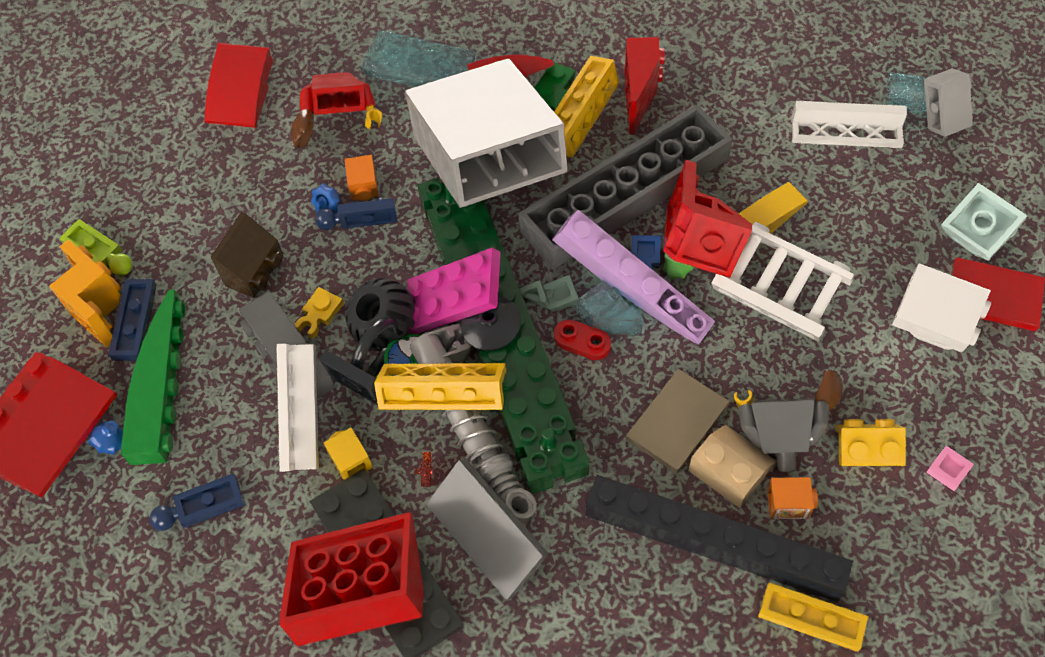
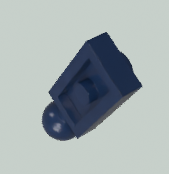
M381 198L366 202H349L337 205L338 212H334L329 208H323L315 215V223L322 230H331L337 223H341L342 229L398 222L394 198Z
M233 473L174 495L175 507L171 508L161 505L154 508L150 514V524L156 530L166 531L179 519L182 527L186 528L244 506L245 502L237 477Z

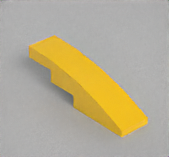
M787 182L744 209L739 215L752 225L754 222L764 225L770 230L769 233L772 234L804 207L808 200L790 182Z

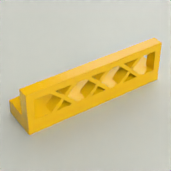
M590 56L554 111L564 125L566 156L574 157L619 85L615 63L612 59Z
M384 364L374 382L379 410H502L504 405L502 382L506 374V364Z

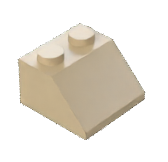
M725 424L711 433L691 458L688 471L738 508H741L777 463V460L767 453H763L760 448L754 446L750 441Z

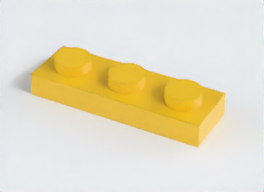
M769 582L758 615L759 618L857 652L861 649L868 620L866 615Z

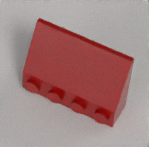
M35 352L0 397V479L43 498L118 394L57 359Z
M411 512L291 542L279 625L297 646L422 617L423 582L414 519Z

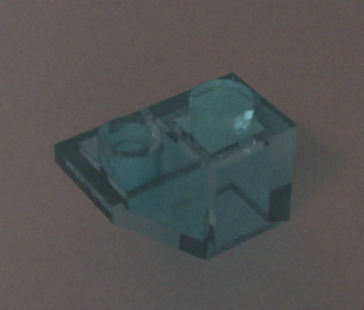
M604 280L577 299L576 314L588 326L614 335L638 336L642 333L643 317L636 307L627 304L619 290L615 287H610Z

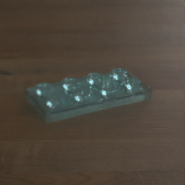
M379 30L360 69L363 75L418 87L469 71L467 64L473 63L476 57L475 51Z

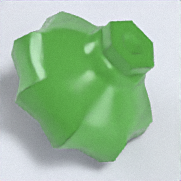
M665 253L662 270L668 274L671 280L685 278L688 272L694 269L693 266L674 261Z

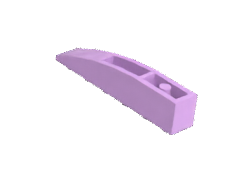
M577 210L573 213L552 240L598 278L639 308L697 345L700 344L715 321L581 211Z

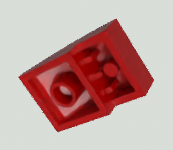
M218 43L207 88L205 123L256 128L269 89L267 79L273 64L268 47Z
M503 55L478 60L467 64L468 70H473L509 58L522 75L527 77L555 64L553 60L539 56Z

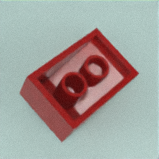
M659 37L626 38L624 78L629 135L635 134L657 93L658 82H663V67L660 64L665 63V50L659 46Z

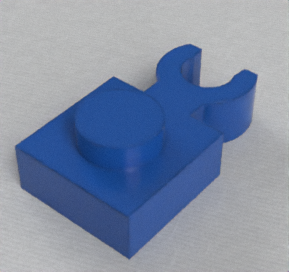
M632 235L631 253L655 272L652 267H660L661 236Z

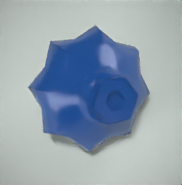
M321 184L318 188L312 190L311 203L315 207L316 213L323 208H329L334 212H338L337 205L340 204L341 194L335 188Z
M114 421L101 422L98 426L93 427L90 432L88 444L94 447L98 453L114 455L118 450H121L123 430Z

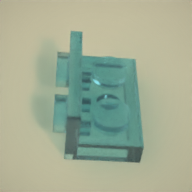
M889 72L887 80L888 96L885 105L906 106L907 113L927 115L924 79L928 77Z

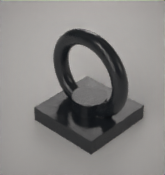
M389 316L378 319L366 330L358 342L350 362L341 359L327 350L324 351L319 359L334 381L378 405L374 384L375 376L384 365V353L387 347L380 350L369 366L364 363V360L372 343L382 331L388 329L390 332L398 335V323ZM386 339L387 344H390L391 341Z

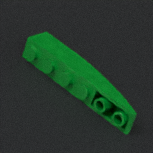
M175 289L168 290L143 340L133 369L127 396L120 453L130 465L167 463L168 452L173 450V437L170 433V427L176 420L173 396H177L179 390L178 381L175 376L176 369L181 367V356L178 352V345L183 342L184 338L183 329L180 326L181 318H184L186 315L185 302L180 300Z

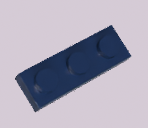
M125 279L108 354L112 361L137 360L149 326L157 286L154 279Z

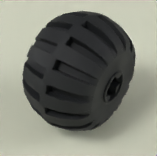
M379 278L363 283L359 286V289L352 293L351 296L353 297L351 300H348L346 306L348 310L345 311V320L350 334L357 342L360 341L363 334L375 321L386 316L392 317L397 321L399 333L397 335L385 329L372 343L370 350L380 351L389 345L386 339L392 342L411 334L408 330L413 328L415 324L413 313H415L416 302L404 285L391 279Z

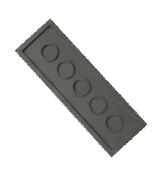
M365 469L360 470L309 501L328 533L394 516ZM420 555L419 561L423 582L422 617L384 626L402 657H419L464 628L463 622Z

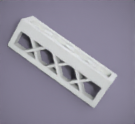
M796 101L792 114V143L902 148L904 145L902 126L907 116L906 106ZM799 126H809L815 132L811 135H799ZM829 127L837 128L842 134L830 136L825 130ZM855 129H864L869 135L866 138H861L852 132ZM883 130H894L896 139H886L879 133Z
M277 344L280 472L318 469L316 345Z

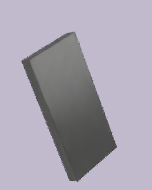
M466 458L458 460L426 504L506 600L516 595L549 554Z

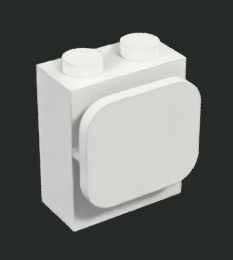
M919 263L913 272L892 325L910 332L917 339L940 348L963 352L968 345L974 346L981 329L976 326L979 318L984 319L990 309L992 302L987 301L991 290Z

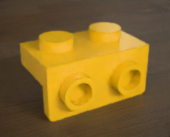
M844 419V424L835 425V431L839 433V465L906 466V428L895 424L894 419H875V424H863L861 419Z

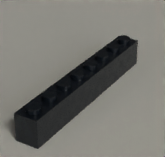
M596 475L586 502V516L837 603L846 592L853 560L600 475Z

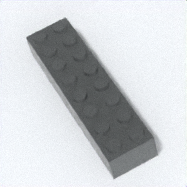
M695 105L519 212L520 233L550 268L554 270L573 258L552 239L566 220L577 210L581 211L610 235L669 198L674 190L685 160L697 163L696 174L700 175V177L729 160L733 139L703 109Z

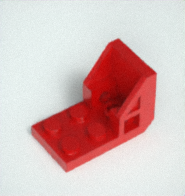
M685 160L666 208L663 251L674 261L730 278L752 232V224L720 199L699 193V189H696L700 175L696 174L697 163Z

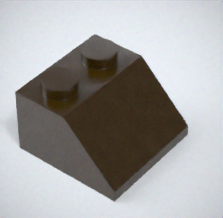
M243 212L239 214L211 255V259L225 287L255 298L259 290H263L266 287L268 276L274 268L281 264L283 252L278 240Z

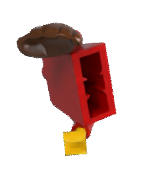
M349 72L312 76V83H309L300 91V112L296 119H294L291 127L292 146L294 148H302L308 144L313 131V114L321 115L367 110L365 118L366 128H371V120L376 121L378 127H380L382 113L374 109L376 103L370 86L366 82L358 80Z

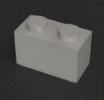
M951 68L924 79L927 123L930 131L946 137L973 126L970 74Z

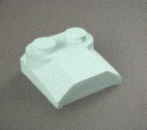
M978 183L940 227L951 239L975 256L989 261L1005 242L1016 234L1018 228L1026 220L1027 215Z

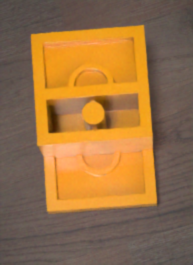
M67 240L59 248L73 267L49 287L69 314L107 348L111 344L113 335L110 330L113 327L104 317L120 304L121 295L118 291L121 287L110 276L112 273L101 261L95 263L91 260L93 259L92 254L83 245L77 247L70 240Z

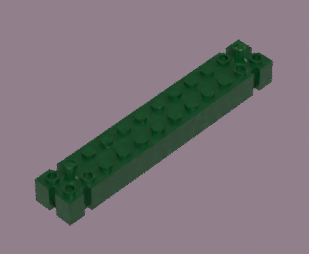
M439 178L417 184L420 203L426 219L429 220L430 230L444 266L489 248H494L501 252L498 296L509 299L517 307L521 317L520 331L517 337L502 349L481 351L475 348L480 363L506 364V374L502 382L504 405L502 410H498L516 460L521 463V473L528 492L535 494L553 487V479L562 476L565 483L588 476L589 459L581 439L576 440V427L484 201L482 200L460 208L445 184L440 183ZM488 316L484 320L490 321L494 316Z

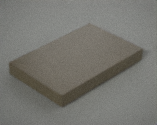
M678 369L627 433L626 440L678 474L729 406L730 401Z

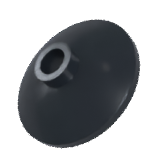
M498 296L497 308L461 319V332L464 339L472 347L481 351H496L508 346L517 337L521 327V317L517 307L509 299ZM488 316H494L490 321L484 320Z

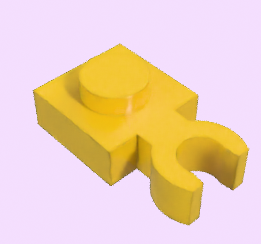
M318 287L302 308L307 316L299 318L295 323L298 332L300 333L305 326H311L307 334L310 339L315 338L319 332L318 325L320 323L327 326L330 324L343 306V299Z

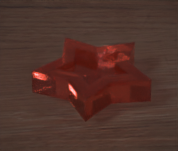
M423 452L421 468L414 469V474H421V486L431 487L433 467L431 452Z

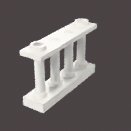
M754 222L752 232L731 277L716 274L711 283L713 289L819 342L825 332V327L821 325L822 321L820 318L840 282L850 286L854 274L850 272L851 269L845 264L834 261L832 264L770 234V230L767 227ZM761 242L776 249L756 287L752 286L750 290L740 285L742 282L740 278ZM786 255L802 262V265L783 300H779L776 303L767 298L768 294L766 292ZM813 268L830 277L810 313L802 316L794 312L795 307L793 305Z

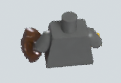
M826 370L816 393L815 401L814 398L754 401L751 390H748L749 397L746 400H739L738 394L735 392L734 399L738 407L741 429L754 446L762 448L763 453H776L778 471L797 470L796 452H809V446L819 442L828 426L829 411L834 409L841 399L843 383L838 372Z

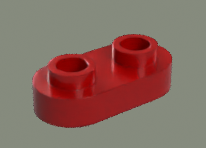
M570 319L559 322L554 328V341L561 349L591 360L604 359L610 353L611 339L602 330ZM571 330L574 333L567 335L564 331ZM593 340H599L601 343L599 345H594L591 342Z

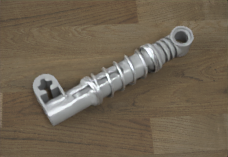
M460 324L425 333L417 337L410 344V350L418 364L463 363L472 347L464 339ZM444 410L442 417L449 419L452 425L450 431L456 432L460 440L457 445L463 446L468 454L466 459L468 461L471 460L473 464H479L475 470L525 526L535 513L537 503L533 495L520 488V483L516 481L517 477L513 474L512 470L513 462L509 454H504L505 447L496 442L497 432L489 429V418L481 415V410ZM500 447H501V448H502V453H501V454H498V452L500 451ZM512 507L517 508L521 514L515 512Z

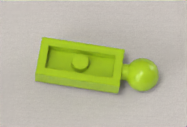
M80 219L59 238L62 243L70 240L77 247L83 245L92 254L93 259L91 260L95 263L101 261L106 266L109 265L111 272L115 275L124 276L132 270L133 263L131 258L121 253L122 249L117 243Z

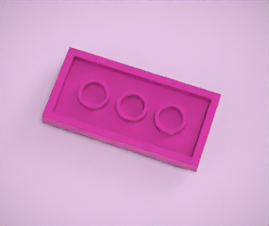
M489 248L408 279L406 288L416 302L415 313H413L415 324L413 328H409L408 332L419 334L497 308L501 252L494 248Z

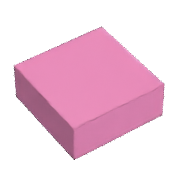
M945 446L927 470V473L955 491L974 464L948 446Z

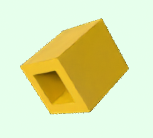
M351 427L345 431L335 432L330 436L329 440L323 442L343 480L362 469H365L367 472L373 468L369 456Z

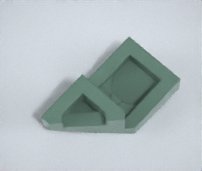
M570 274L544 285L539 280L519 288L523 298L552 312L581 303Z

